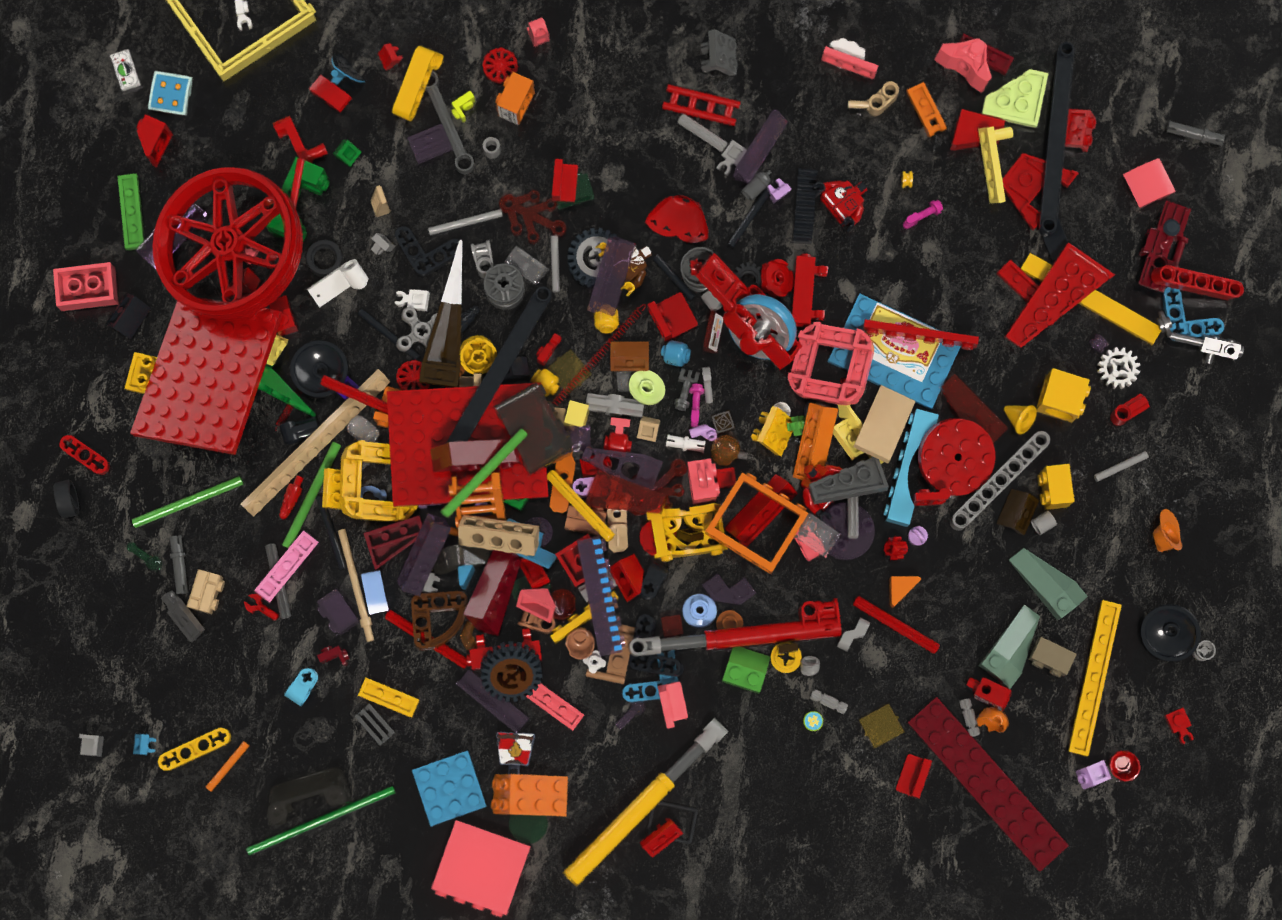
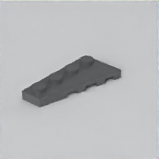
M873 456L866 461L862 460L856 463L855 466L848 469L844 468L835 475H829L809 484L808 487L814 505L883 492L889 488L879 459Z

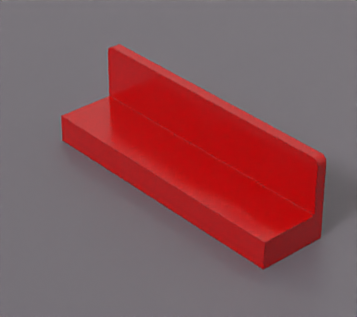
M777 474L767 483L776 494L782 493L789 497V502L798 494L788 481ZM758 492L724 529L738 543L747 548L785 507Z

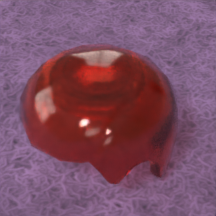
M555 590L551 594L556 606L553 618L557 620L567 619L576 609V598L569 590Z

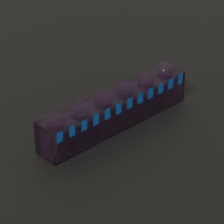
M600 536L577 540L599 656L623 652L622 647H626L624 635L620 636L619 628L622 627L620 616H616L615 609L618 608L617 599L612 597L611 590L614 589L613 578L608 577L607 570H611L609 558L605 559L603 551H607L605 539L601 540Z

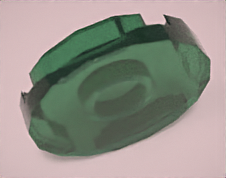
M511 814L509 830L517 841L532 844L541 840L547 832L548 820L546 816Z

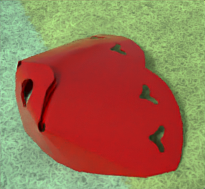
M677 195L665 198L649 213L645 221L654 232L663 236H677L682 241L689 243H698L708 239V227L701 204L687 196ZM683 199H687L690 202L686 203L683 201ZM651 220H656L657 226H655L654 222H651ZM668 226L670 231H668L667 229L663 230V228Z

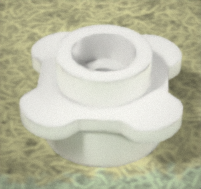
M594 650L587 659H583V663L587 664L590 673H596L601 667L606 666V661L601 658L600 652Z

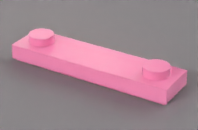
M303 530L254 591L270 603L319 542Z

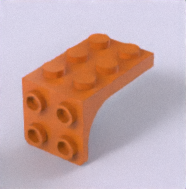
M496 774L492 781L494 795L491 807L493 813L566 816L568 777Z

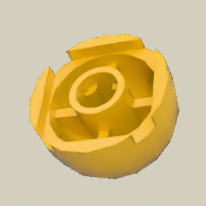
M471 336L464 340L460 347V363L471 374L487 373L497 357L496 347L491 340L484 336Z

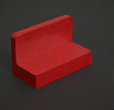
M555 159L552 189L553 201L575 202L578 165L563 164V159Z
M908 754L896 786V791L917 799L920 798L932 761Z

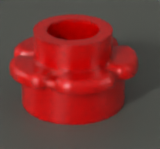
M697 258L690 260L691 276L696 275L702 267V261L698 262Z

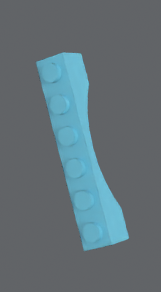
M916 409L914 414L911 413L909 416L908 424L911 426L909 432L906 431L904 435L905 449L900 450L898 460L901 461L900 467H896L893 479H896L895 486L890 487L888 497H891L890 504H886L883 513L886 516L885 521L905 527L910 525L914 504L908 489L909 465L924 435L931 427L937 424L938 414Z

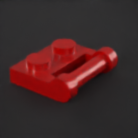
M942 488L939 492H930L929 489L918 490V493H915L911 500L914 506L942 505L950 497L951 493L947 488Z

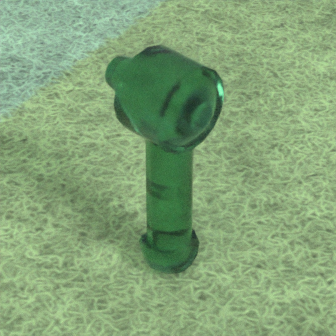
M133 542L127 544V550L144 560L150 570L157 571L162 567V560L155 555L150 556Z

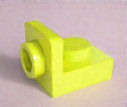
M469 91L452 102L453 109L451 112L457 120L460 118L462 122L466 121L462 111H467L474 106L475 97L472 92Z

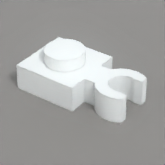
M410 290L409 295H406L403 291L396 292L398 296L403 297L402 301H395L397 306L404 307L407 305V307H412L418 311H427L430 296L428 291Z

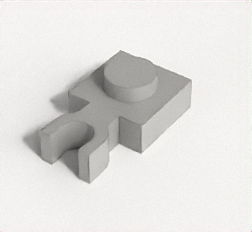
M732 140L722 154L726 159L717 166V169L720 170L722 166H727L724 174L728 175L732 164L738 167L748 153V150Z

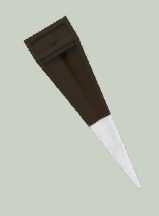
M462 240L458 243L441 304L422 361L419 383L452 388L458 387L461 347Z

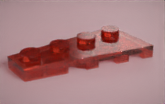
M955 374L940 387L958 417L980 425L989 434L993 443L1008 429Z
M597 470L585 503L592 508L662 514L668 496Z

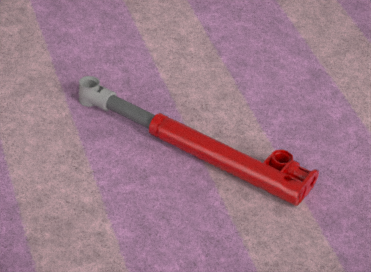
M833 598L829 602H821L819 600L807 601L801 604L798 611L799 621L716 629L714 631L706 630L701 635L661 639L659 636L636 638L629 643L628 650L631 655L638 657L661 654V651L698 647L713 650L714 648L722 649L840 637L841 622L838 600ZM806 605L811 606L813 609L811 616L804 612ZM635 642H639L643 646V650L640 653L633 650Z

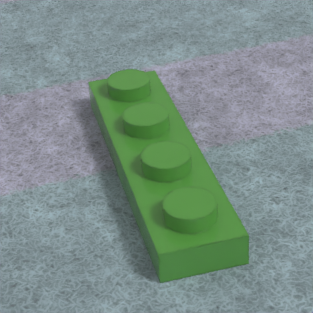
M138 175L118 176L125 249L145 248Z

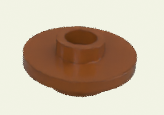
M727 610L718 616L716 627L717 629L743 627V619L737 612Z

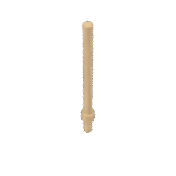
M342 529L338 531L361 618L359 622L361 628L364 629L366 641L371 642L374 641L371 617H368L346 530Z

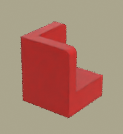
M249 267L243 269L242 297L254 292L260 283V279ZM233 279L229 285L230 287L233 286Z

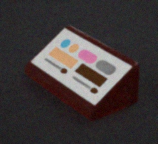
M715 311L710 312L703 351L717 353L724 323L723 316Z

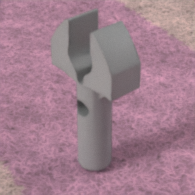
M703 367L702 377L705 402L710 404L713 402L710 367Z

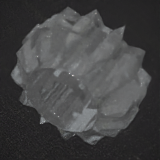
M356 415L347 426V431L357 441L365 440V442L375 443L380 436L376 427L362 416Z

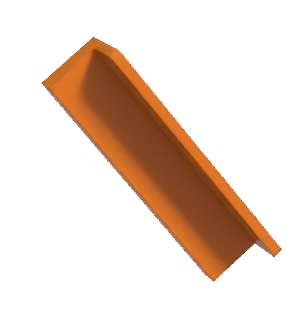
M809 403L793 473L794 478L804 480L806 477L804 468L808 465L816 467V465L820 464L825 467L838 408Z

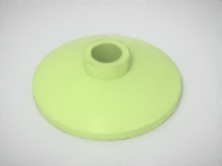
M637 371L629 380L628 385L631 395L642 404H657L665 395L664 382L652 371Z

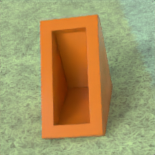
M891 576L889 578L890 606L892 608L895 607L921 578L919 576Z

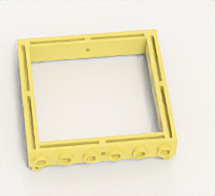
M166 0L223 82L316 21L314 16L316 11L310 3L306 4L304 0H291L300 12L299 14L225 63H222L178 0Z

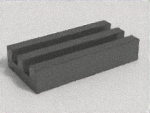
M370 703L355 715V718L380 746L395 734L394 730ZM368 710H370L376 716V718L383 724V726L389 731L387 735L367 713ZM362 715H364L369 720V722L383 736V739L380 740V738L361 718Z

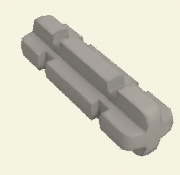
M816 689L813 690L810 696L812 700L820 701V704L833 710L837 709L839 713L844 714L848 707L846 703L838 702L837 699L825 693L821 694L822 692Z
M969 698L961 700L960 706L964 710L963 716L966 726L969 727L968 732L970 736L980 735L979 727L976 726L977 721L974 710L971 709V700Z

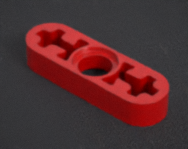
M66 435L60 440V448L96 474L104 475L109 471L110 464L108 460L75 437ZM66 441H72V444L78 449L75 451L70 447L67 448ZM83 450H88L90 453L87 460L80 459V453ZM93 459L99 463L103 462L105 467L97 470L98 467L92 463Z

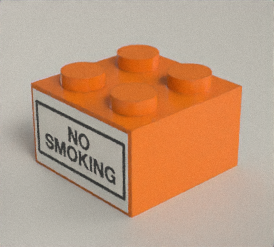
M512 72L511 76H507L503 85L505 88L502 93L498 94L495 103L497 104L496 109L498 110L499 117L519 125L535 93L533 80Z

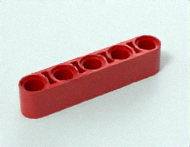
M1170 265L1156 268L1151 274L1152 281L1157 285L1223 300L1238 298L1244 292V287L1239 281Z

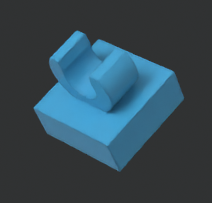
M135 734L133 754L147 755V753H154L155 749H150L148 744L149 742H156V739L149 738V735Z

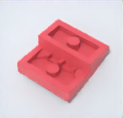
M1159 158L1123 174L1139 208L1176 192Z

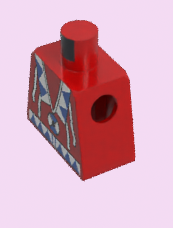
M970 677L965 687L975 692V699L990 707L999 708L1004 711L1012 691L984 677L981 682ZM984 689H989L991 692L989 694H984L982 691Z

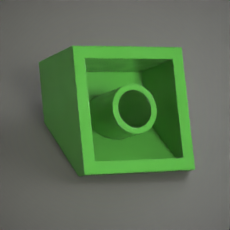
M733 647L722 682L759 694L770 656L743 647Z

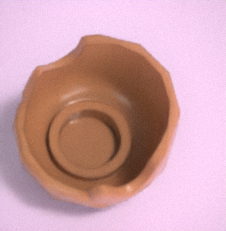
M580 627L573 629L567 634L566 647L569 655L578 660L587 659L592 655L595 648V639L589 630Z

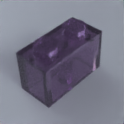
M337 589L317 601L319 605L317 610L323 618L327 616L330 621L328 626L334 634L338 632V634L342 635L359 623L358 618Z

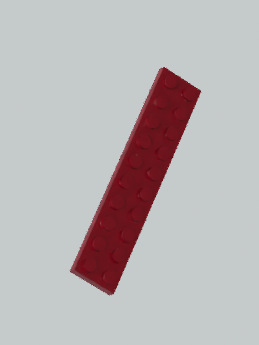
M937 697L907 722L1038 872H1041L1069 846Z

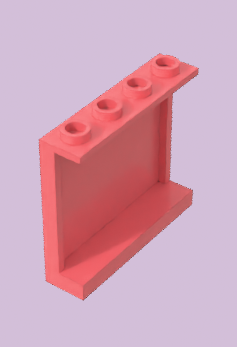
M456 820L432 889L436 890V895L445 898L447 894L453 896L456 902L465 904V901L473 903V908L482 911L484 908L492 910L491 914L502 917L503 914L507 915L531 846Z

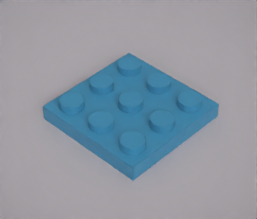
M468 751L412 770L430 826L487 807Z

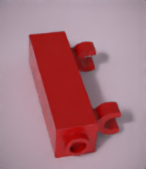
M800 254V256H796L791 314L795 320L796 327L806 328L811 325V319L823 321L825 316L824 310H812L814 275L827 277L828 266H815L816 257H811L810 254Z
M530 628L522 629L524 640L522 648L525 644L529 646V650L533 648L535 654H538L540 661H542L540 641H532ZM476 635L477 649L469 650L470 655H467V664L472 667V670H481L483 657L487 656L488 650L493 652V647H485L484 635Z

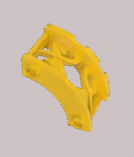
M711 503L689 507V511L678 508L646 512L647 520H651L657 551L654 557L661 559L662 562H666L677 557L711 553V556L723 554L722 551L728 550V548L720 543L710 545L708 539L712 538L705 534L712 521L713 513L715 516L721 504ZM721 517L715 528L724 533ZM684 518L689 528L704 533V539L686 545L678 540L673 533L680 528L681 520ZM693 518H697V519H698V523H697V524H702V525H701V526L695 525V524L693 523ZM670 521H673L675 524L672 530L669 529L670 527H672ZM699 544L702 547L700 549H695Z

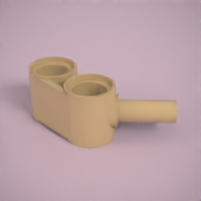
M887 82L881 90L871 96L870 99H867V101H848V108L866 109L869 114L878 116L896 100L899 87L894 82ZM891 90L894 92V95H887L885 91ZM878 102L881 107L875 108L872 106V103Z

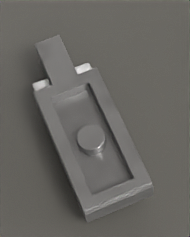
M173 590L165 593L161 599L167 605L168 615L190 642L195 641L205 629Z

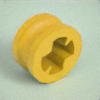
M902 171V188H905V186L912 188V171H909V173Z

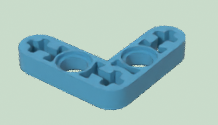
M1170 287L1164 290L1162 300L1165 317H1169L1171 322H1174L1172 328H1170L1171 332L1176 329L1175 322L1181 321V323L1177 324L1178 330L1182 331L1180 334L1202 338L1203 334L1218 336L1223 332L1224 323L1218 318L1185 321L1181 291ZM1170 291L1176 294L1173 298V303L1177 302L1178 304L1168 305L1172 302L1171 296H1167ZM1170 309H1177L1179 317H1171ZM1213 323H1215V326H1219L1216 332L1214 329L1206 331V327H1211ZM1192 325H1198L1201 328L1200 334L1192 332Z
M674 650L668 652V658L672 657L675 659ZM661 652V654H657V656L664 657V653ZM658 660V669H659L661 663H660V661ZM659 675L660 681L627 685L624 687L622 695L628 702L660 699L657 684L664 685L677 682L678 678ZM642 686L644 698H639L640 694L634 695L633 699L626 696L625 693L629 692V688H633V691H639L638 687ZM647 686H654L656 688L654 696L649 697L645 694Z

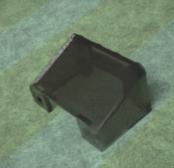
M536 382L494 406L501 424L505 425L511 438L520 429H523L528 434L516 448L521 455L520 460L529 476L570 456L573 449L572 446H574L569 435L565 436L563 432L565 428L560 418L556 419L553 413L555 412L551 401L547 402L544 387Z

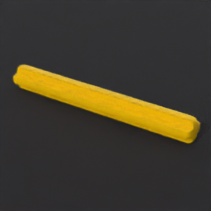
M555 470L550 471L547 474V479L605 541L609 542L615 535L614 532Z

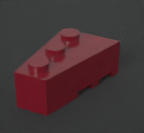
M420 515L364 533L375 570L426 534Z

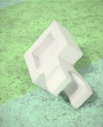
M235 0L239 30H242L243 23H248L249 29H252V22L246 15V12H249L248 2Z

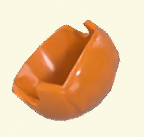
M996 707L985 708L976 719L979 727L982 725L987 726L988 732L994 730L1004 732L1009 723L1006 714Z

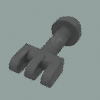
M681 368L678 381L683 382V388L680 398L675 399L676 409L686 411V408L689 407L690 403L687 401L689 388L692 384H697L700 372L696 371L695 378H691L693 370H689L688 375L684 376L685 368Z

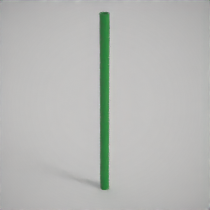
M393 786L252 845L246 848L249 855L390 796L395 793Z

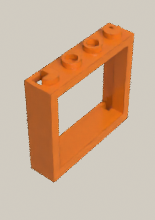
M742 473L706 529L705 534L767 573L772 574L808 516L807 509L798 503L794 505L789 502L790 498L782 493L776 494L770 485L758 483L756 481L757 478L752 474L747 473L745 475ZM743 482L800 516L772 562L767 561L715 528Z

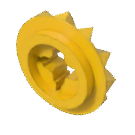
M782 642L773 648L771 663L776 670L782 673H790L799 667L802 655L800 650L788 653V656L794 658V660H788L784 666V660L778 657L784 654H778L777 647L791 643Z

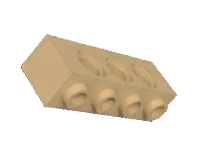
M463 515L458 525L459 545L504 551L506 553H517L525 556H535L539 546V526L469 515Z

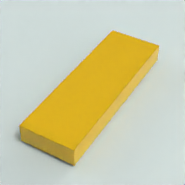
M366 677L358 694L360 697L411 718L420 701L417 698Z

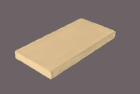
M881 385L853 447L889 463L915 401Z

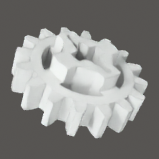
M1115 347L1113 353L1111 350H1108L1106 352L1107 356L1104 354L1101 356L1103 361H1100L1098 366L1102 368L1098 370V373H1103L1100 379L1107 380L1106 386L1112 383L1113 389L1117 385H1119L1120 389H1123L1125 384L1129 387L1132 384L1131 381L1135 382L1137 380L1134 375L1140 373L1139 370H1136L1140 363H1135L1137 356L1131 357L1132 351L1125 353V348L1119 351ZM1119 356V357H1122V358H1121V359H1116V358H1112V357ZM1118 365L1121 366L1120 371L1116 370ZM1122 377L1124 380H1117L1116 378Z

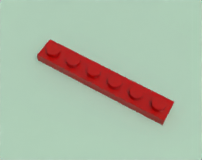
M865 319L863 331H866L868 335L876 336L879 333L885 334V337L897 338L898 336L904 337V340L907 341L923 340L926 344H935L937 342L942 343L945 347L961 346L964 350L976 349L979 341L977 336Z

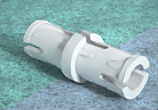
M668 434L667 440L671 441L666 442V447L704 453L706 441L689 439V436L683 438Z

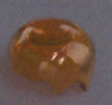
M730 435L719 436L713 441L711 446V457L719 465H730L734 459L738 458L740 452L738 440Z

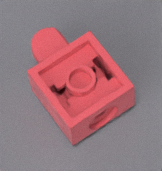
M711 459L688 462L687 472L693 505L716 502L720 490L718 482L714 481L717 475L715 463L712 464Z

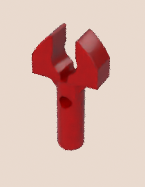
M258 594L248 595L256 600L257 606H251L244 601L246 610L252 614L254 611H260L274 621L279 617L278 613L263 605V598Z

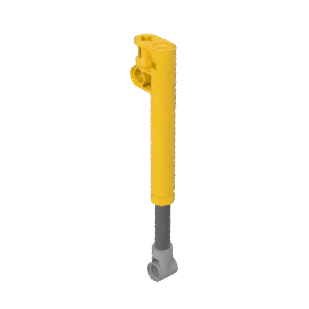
M714 718L703 729L704 732L694 740L695 743L665 774L661 772L564 870L563 874L576 887L675 787L674 782L703 752L707 753L714 743L717 744L729 732L719 721Z

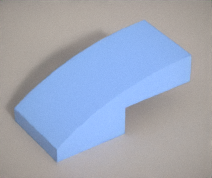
M376 570L361 574L369 614L389 610L381 571Z

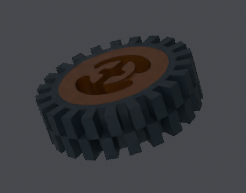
M509 641L508 647L503 642L500 643V649L495 645L493 652L488 650L487 656H484L482 659L483 663L481 662V679L486 692L490 691V696L492 697L497 694V700L500 701L504 696L505 702H509L510 697H513L514 702H517L518 696H521V699L524 700L526 699V693L531 696L533 690L536 691L538 684H541L542 669L538 654H535L533 648L529 650V646L526 644L522 648L521 642H517V645L513 646V641ZM498 672H502V673H503V677H501V676L498 674Z

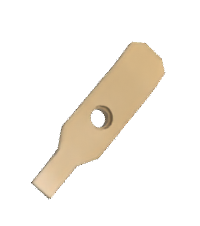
M620 475L611 476V494L607 499L608 527L615 534L614 538L608 542L609 549L613 553L624 552L628 548L626 499L621 493ZM614 511H620L621 515L619 518L613 516Z

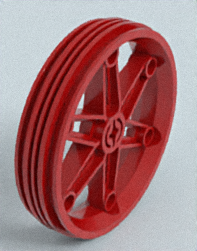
M233 167L217 168L203 172L179 187L163 207L153 236L154 263L167 291L179 303L200 315L217 319H233L248 316L274 302L292 281L298 269L303 248L301 222L289 196L264 175L248 169ZM232 185L251 186L265 192L268 197L238 217ZM213 190V225L183 217L197 199ZM222 200H226L230 225L223 226ZM263 213V216L243 234L240 228ZM279 214L281 215L284 227V243L281 254L252 241ZM193 227L213 233L211 241L189 232L190 228ZM175 233L203 245L177 272L174 267L172 252ZM245 245L266 254V259L243 254ZM210 253L216 256L215 259L195 273L192 272ZM279 258L278 263L274 264L275 260ZM233 260L232 287L229 286L226 261ZM243 261L274 269L270 277L258 289L242 297ZM217 269L223 302H209L192 295L188 289Z

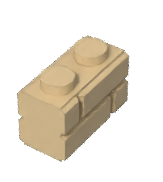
M198 570L187 607L208 614H212L213 610L216 611L219 604L217 599L218 592H222L225 581H222L223 577Z

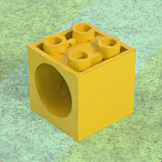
M1052 368L1045 377L1036 407L1037 412L1072 423L1084 412L1086 404H1083V401L1089 395L1091 386H1088L1090 380Z

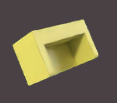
M570 400L564 420L566 430L584 433L589 415V405Z

